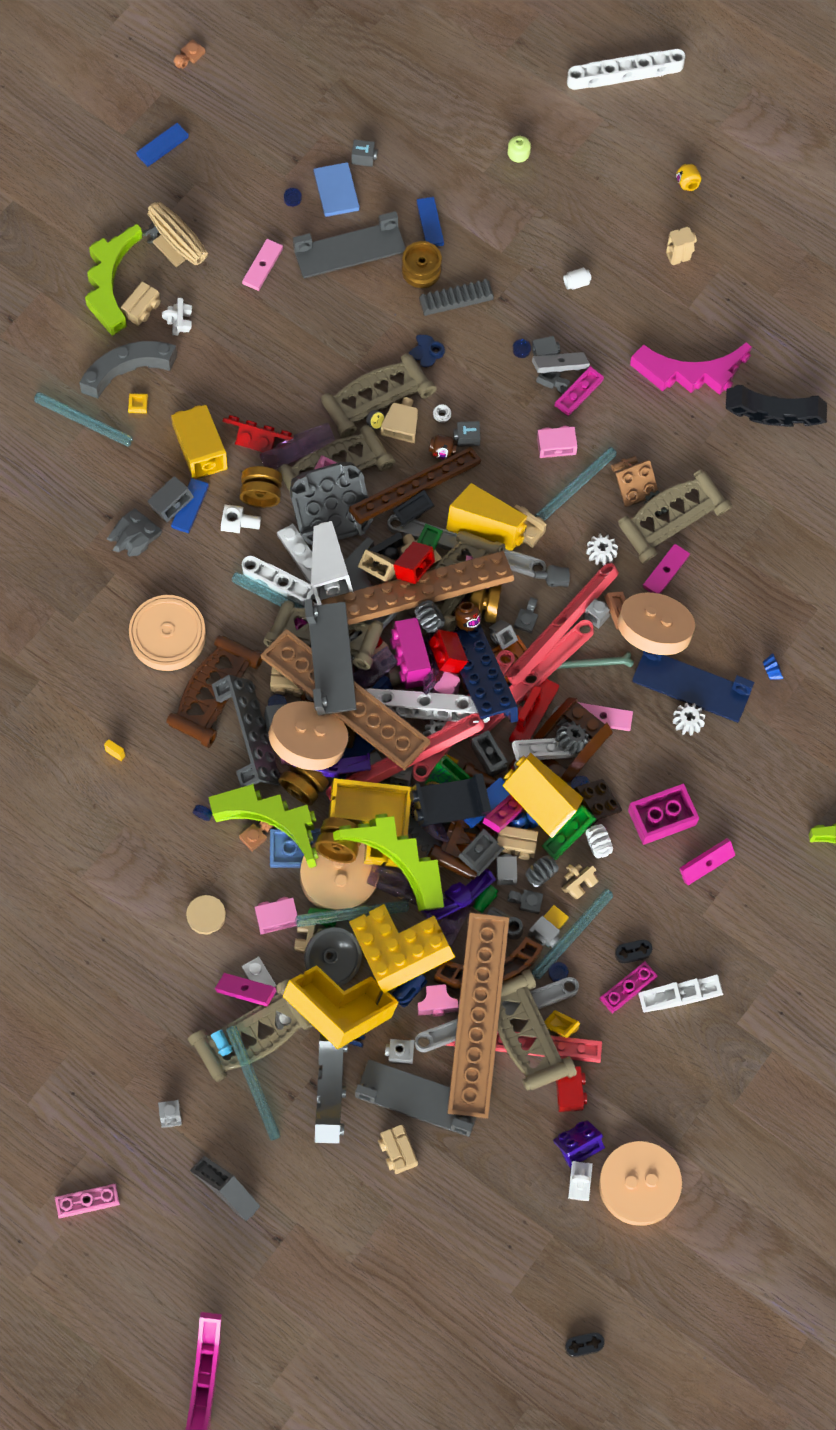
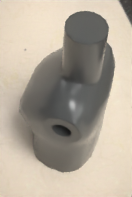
M549 565L546 568V572L535 571L534 578L546 579V583L550 587H568L570 582L569 568Z

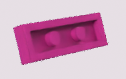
M590 366L555 402V407L569 417L604 381V376Z
M510 794L484 817L483 823L499 833L525 809Z

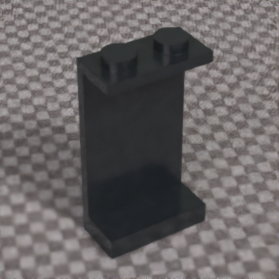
M483 773L475 774L471 779L422 787L418 783L410 791L411 802H414L415 805L414 817L418 821L419 827L482 817L491 812Z

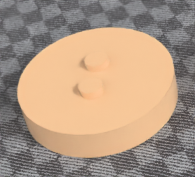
M639 593L630 596L624 601L618 617V628L623 637L635 647L652 654L671 655L679 653L688 647L695 630V621L691 612L677 600L658 593Z
M161 595L145 601L137 608L130 620L129 637L132 649L140 661L157 670L172 671L191 664L200 655L205 645L206 629L203 616L193 603L179 596Z
M296 701L288 703L277 710L269 729V741L274 751L286 762L303 769L321 770L335 765L342 758L348 742V731L344 722L334 714L318 715L313 702Z
M364 843L358 846L357 858L352 863L335 862L317 852L318 858L315 859L317 866L309 868L305 856L303 857L300 868V883L304 894L317 908L332 909L334 912H338V914H345L360 909L372 898L378 883L379 867L378 865L364 864Z
M635 1141L618 1147L608 1156L600 1173L599 1190L605 1206L616 1218L632 1225H650L661 1221L673 1210L681 1194L682 1177L676 1161L665 1149L650 1142Z

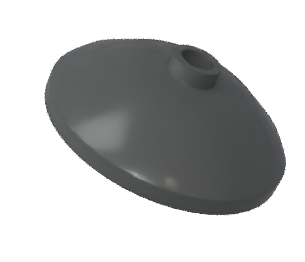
M328 927L317 932L309 940L304 954L306 970L317 965L338 986L346 984L357 974L362 961V951L356 937L349 931L339 927ZM328 952L331 953V957L329 959L326 958V954Z

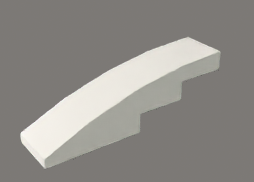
M718 975L699 980L696 978L682 983L675 982L639 993L643 1012L681 1006L724 995Z

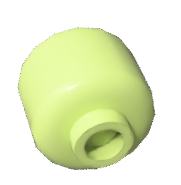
M515 136L510 139L508 143L509 158L515 162H523L529 158L531 151L530 141L524 136Z

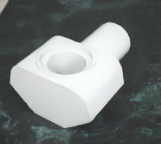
M225 504L221 531L240 533L241 527L260 529L261 516L243 514L244 507ZM232 517L236 518L235 521H229L228 519Z

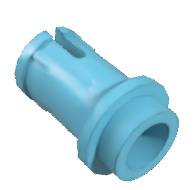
M222 1029L211 1035L218 1047V1054H221L222 1057L233 1051V1045L229 1044Z

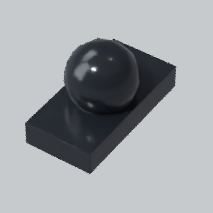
M425 490L393 509V512L401 524L405 526L414 519L420 518L422 514L435 506Z
M400 532L372 547L369 551L385 555L396 561L400 555L397 548L403 545V536Z

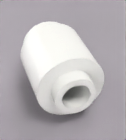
M584 267L567 272V275L563 276L564 284L567 289L572 290L589 285L591 274Z

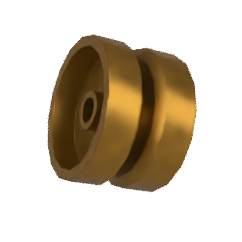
M425 241L414 242L407 246L402 257V274L405 281L415 288H427L437 283L441 275L442 256L440 250L432 243Z
M262 466L244 469L241 477L240 500L249 506L259 508L278 505L281 498L282 474L273 468Z
M502 584L490 587L489 592H486L485 588L471 593L470 602L478 606L480 618L483 609L486 610V622L496 623Z
M290 764V771H284L279 778L280 785L298 801L309 806L313 805L318 799L317 792H323L328 786L329 781L323 776L322 772L294 767Z
M326 818L322 823L321 834L316 840L315 849L329 860L339 863L354 862L359 852L358 846L361 843L350 840H334L333 832L339 830L340 826L351 825V828H358V825L343 818Z

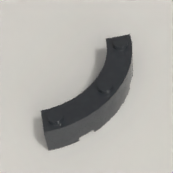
M735 385L732 388L726 389V409L739 417L743 415L749 417V421L794 427V423H804L805 426L827 423V403L820 396L795 399L778 398L776 396L756 393L744 385Z

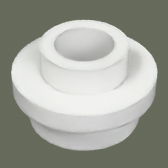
M444 404L438 405L433 410V417L438 422H447L451 418V410Z

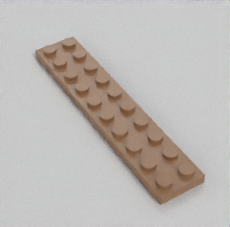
M504 551L427 571L416 584L397 579L322 599L321 603L325 605L345 602L348 625L415 608L423 601L437 602L514 581V575Z
M286 629L261 654V659L314 699L315 679L312 649ZM354 681L357 709L333 714L405 771L431 744L430 740Z
M469 913L447 1114L488 1119L509 917Z

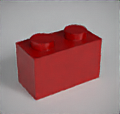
M413 541L394 563L396 579L416 584L435 562L433 547Z
M438 629L430 639L429 644L439 671L458 674L468 662L458 634Z
M575 1067L577 1075L570 1078L566 1076L556 1080L558 1112L583 1111L584 1105L587 1104V1093L583 1092L582 1086L586 1084L585 1073H581V1067Z

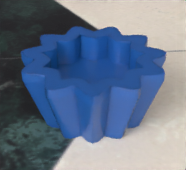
M772 653L763 661L765 670L770 680L783 679L777 659Z

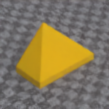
M556 1010L544 1021L547 1029L565 1038L577 1032L580 1026L577 1020Z

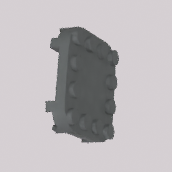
M339 462L304 472L291 480L290 497L298 529L302 538L309 544L313 545L314 526L322 522L332 521L338 540L357 534L361 536L370 527L373 518L359 524L349 512L350 506L368 498L364 482L365 478L354 463Z

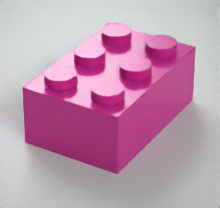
M411 618L395 621L394 629L391 630L392 638H390L391 648L396 651V666H400V682H404L405 689L426 686L429 682L431 666L418 619Z
M684 783L630 803L628 809L643 845L696 826L699 820V816Z

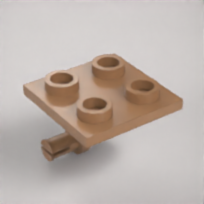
M636 456L628 459L623 458L620 462L611 465L613 472L616 474L625 507L645 500V496H650V492L655 493L658 490L649 459L638 463Z

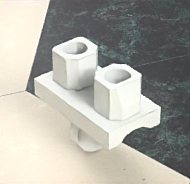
M178 298L177 304H174L173 307L168 306L167 310L162 312V318L167 320V324L171 325L173 323L172 335L176 336L180 332H189L191 329V320H185L183 316L190 317L192 305L183 303V298Z
M572 1161L569 1199L589 1201L593 1163Z

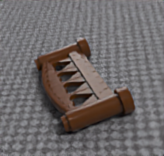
M219 635L216 638L214 645L217 646V649L194 672L184 690L178 712L170 713L166 721L170 727L200 741L201 745L210 748L216 739L217 731L212 729V726L229 699L221 703L216 702L212 684H207L206 680L210 678L212 672H217L221 679L228 675L242 678L248 667L257 670L263 662V659H261L262 651L258 649L254 651L224 635ZM222 656H226L233 668L217 669L216 664L220 662ZM203 687H207L214 699L198 700L196 697L201 693L200 691ZM193 703H198L204 715L189 716L187 711L191 709Z
M469 762L462 769L471 778L475 774L483 773L486 789L497 780L474 768L475 765ZM464 820L452 821L441 847L433 844L427 857H430L431 860H438V865L460 876L474 880L477 872L474 869L472 870L458 857L461 851L456 846L472 842L463 830V828L470 827ZM484 823L474 826L479 830V834L483 829L492 837L495 834V831Z

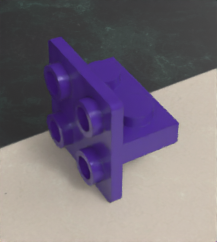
M588 1120L579 1122L574 1128L560 1133L558 1137L553 1139L570 1168L572 1161L582 1162L605 1148L601 1140L603 1138L602 1133Z

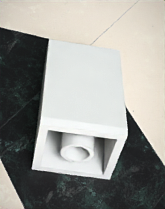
M332 521L322 522L314 526L311 586L318 605H322V599L353 592Z

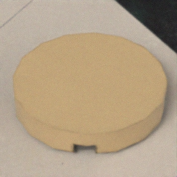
M203 895L191 901L187 908L186 917L192 930L199 934L208 935L221 929L225 923L226 912L224 905L219 899L214 896Z

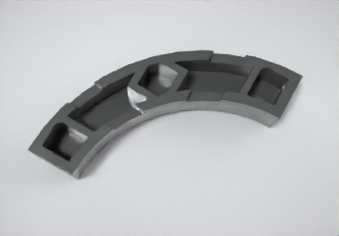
M142 341L129 343L107 352L96 360L83 375L79 382L81 393L98 399L113 378L119 374L122 375L136 370L137 367L148 366V368L171 371L177 358L176 345L158 341Z
M321 1033L319 1039V1065H323V1067L319 1068L315 1143H339L340 1136H344V1123H341L342 1098H346V1086H342L344 1052H348V1044L337 1049Z

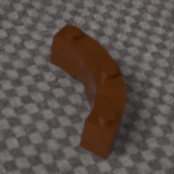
M525 937L519 947L510 956L505 958L503 982L521 975V972L530 969L541 955L543 946ZM452 961L441 964L435 974L434 982L441 985L446 984V987L461 990L463 965Z

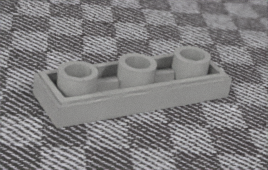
M584 352L533 356L532 363L537 373L563 372L567 370L578 371L588 369L590 365Z

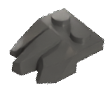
M134 508L118 521L107 540L117 542L113 551L119 553L126 549L129 557L138 556L147 550L148 545L161 535L162 530Z

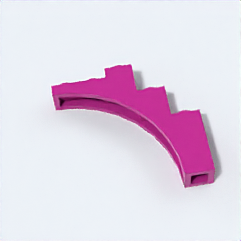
M746 342L736 351L715 360L685 362L667 358L643 345L632 355L630 365L661 391H664L667 387L671 388L677 381L690 393L695 389H700L705 383L720 395L724 390L726 391V389L731 388L733 385V375L739 369V365L742 362L746 363L751 357L750 351L752 346Z
M201 1312L196 1362L186 1430L210 1429L216 1373L220 1358L222 1314Z

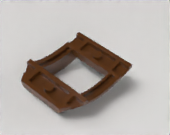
M568 697L533 737V739H545L563 717L569 722L574 721L576 725L580 724L582 729H586L585 733L589 735L588 738L591 740L567 769L554 759L540 760L564 782H572L606 739L613 734L607 722L604 724L580 705L577 702V698Z

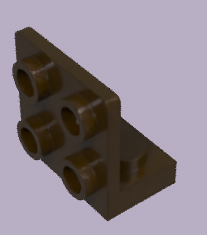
M603 779L577 786L574 789L583 797L580 806L584 805L597 819L591 826L599 819L618 814L622 811V808Z

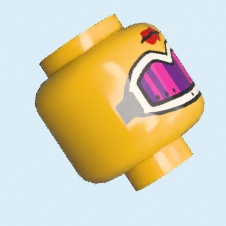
M684 164L676 173V179L683 190L693 191L699 187L702 177L695 165Z

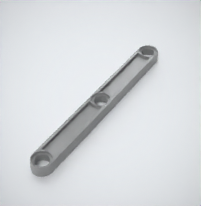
M394 514L388 518L387 527L392 533L400 532L402 536L412 534L414 539L418 540L427 523L413 520L405 526L401 524L395 528L390 524L393 520L399 521ZM436 527L443 530V534L436 547L450 551L458 544V541H456L457 533ZM505 549V556L512 571L534 577L535 571L532 569L534 565H540L543 568L542 571H546V564L543 560ZM464 550L461 553V555L471 556V554L467 550Z
M567 977L530 992L539 1010L576 995L579 983L575 978ZM572 983L575 986V990L569 992L564 988V985ZM504 1001L502 1006L506 1008L505 1013L507 1015H512L521 1003ZM457 1019L419 1033L415 1038V1048L420 1052H428L454 1042ZM424 1037L429 1040L430 1044L427 1047H422L419 1045L418 1040Z

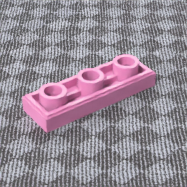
M266 239L244 277L243 284L259 291L282 252L283 245Z
M579 703L604 724L607 722L610 728L630 731L633 711Z
M116 1184L55 1197L59 1218L120 1205ZM90 1198L91 1200L89 1203H84V1199Z

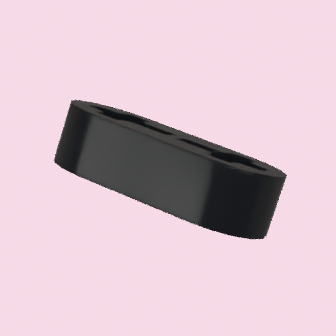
M647 940L621 944L616 949L615 958L622 964L647 959L651 955L652 945ZM641 945H643L644 948H648L646 954H643L642 951H635L639 950ZM622 950H624L625 952L632 951V953L627 954V958H624L623 955H619Z
M599 1333L572 1337L566 1342L565 1351L571 1357L594 1354L602 1350L604 1338ZM593 1337L597 1341L600 1340L597 1348H594L593 1345L586 1346V1343L591 1342ZM572 1342H575L576 1345L583 1344V1347L578 1348L577 1353L569 1349Z

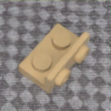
M516 504L514 509L527 516L525 523L527 527L523 533V542L533 548L545 533L546 523L542 518L532 515L525 507H520Z

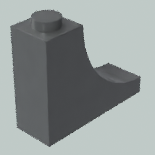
M369 537L344 561L353 591L373 586L368 580L365 570L358 567L365 549L369 550L374 547V541Z
M203 1156L190 1170L194 1176L214 1191L236 1215L245 1221L252 1217L260 1207L232 1174L207 1157Z

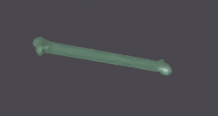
M627 652L622 657L567 660L557 669L618 664L632 667L634 661L631 659V653Z

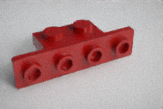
M229 415V417L223 418L222 421L239 426L236 445L267 454L272 453L276 437L289 441L296 440V437L292 436V432L286 430L277 432L274 431L275 428L272 426L264 425V427L257 426V422L250 420L242 422L239 421L240 418L237 416Z
M546 679L539 686L535 685L532 691L529 690L527 692L524 706L518 708L517 725L509 737V742L513 743L514 740H531L559 690V684Z

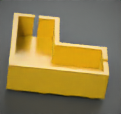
M334 778L331 787L329 818L337 817L349 820L355 824H365L375 819V815L387 814V817L394 816L397 837L408 835L411 805L410 791L412 787ZM365 844L364 864L381 866L385 862V866L398 867L385 854Z
M385 904L369 911L370 915L366 916L363 914L349 921L383 993L455 958L435 916L399 933Z
M317 965L305 971L304 974L289 980L283 997L337 1049L391 1019L398 1005V1001L388 991L382 994L377 1005L382 990L372 976L344 991Z

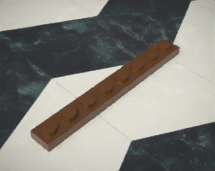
M469 447L350 506L349 512L361 524L409 500L421 491H427L479 465L481 458Z

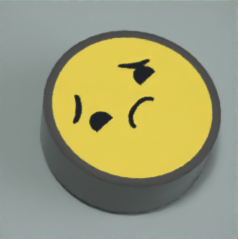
M373 410L367 416V425L375 430L380 429L385 416L382 412Z

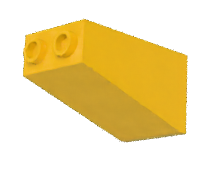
M198 405L190 410L178 411L171 415L172 425L191 478L198 479L228 469L226 451L207 405Z
M470 483L450 505L446 529L457 534L459 531H467L492 542L498 541L505 544V549L512 551L516 546H520L524 540L523 533L527 527L525 524L527 516Z
M530 752L527 757L523 755L516 763L518 767L514 771L510 769L504 776L506 780L502 786L550 837H553L575 814L583 797Z

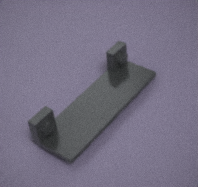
M396 211L379 215V225L314 242H312L310 233L293 237V250L303 278L401 254L406 249L398 228V215Z
M312 599L304 600L305 615L310 629L315 689H313L314 707L318 715L356 710L346 603L338 602L317 606L314 605Z
M228 675L213 683L212 687L216 702L221 703L231 697L233 698L251 764L236 771L240 787L251 784L256 785L260 782L280 785V772L275 763V755L271 749L269 736L265 728V720L262 717L260 703L255 693V685L251 680L233 675Z
M368 1060L360 1085H357L355 1091V1098L468 1137L471 1135L477 1118L447 1114L450 1087L372 1060Z

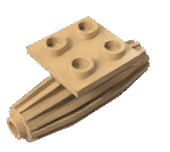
M161 202L152 203L148 208V216L161 234L153 240L155 246L175 267L185 260H189L194 265L201 264L208 256V252L197 235L176 213Z

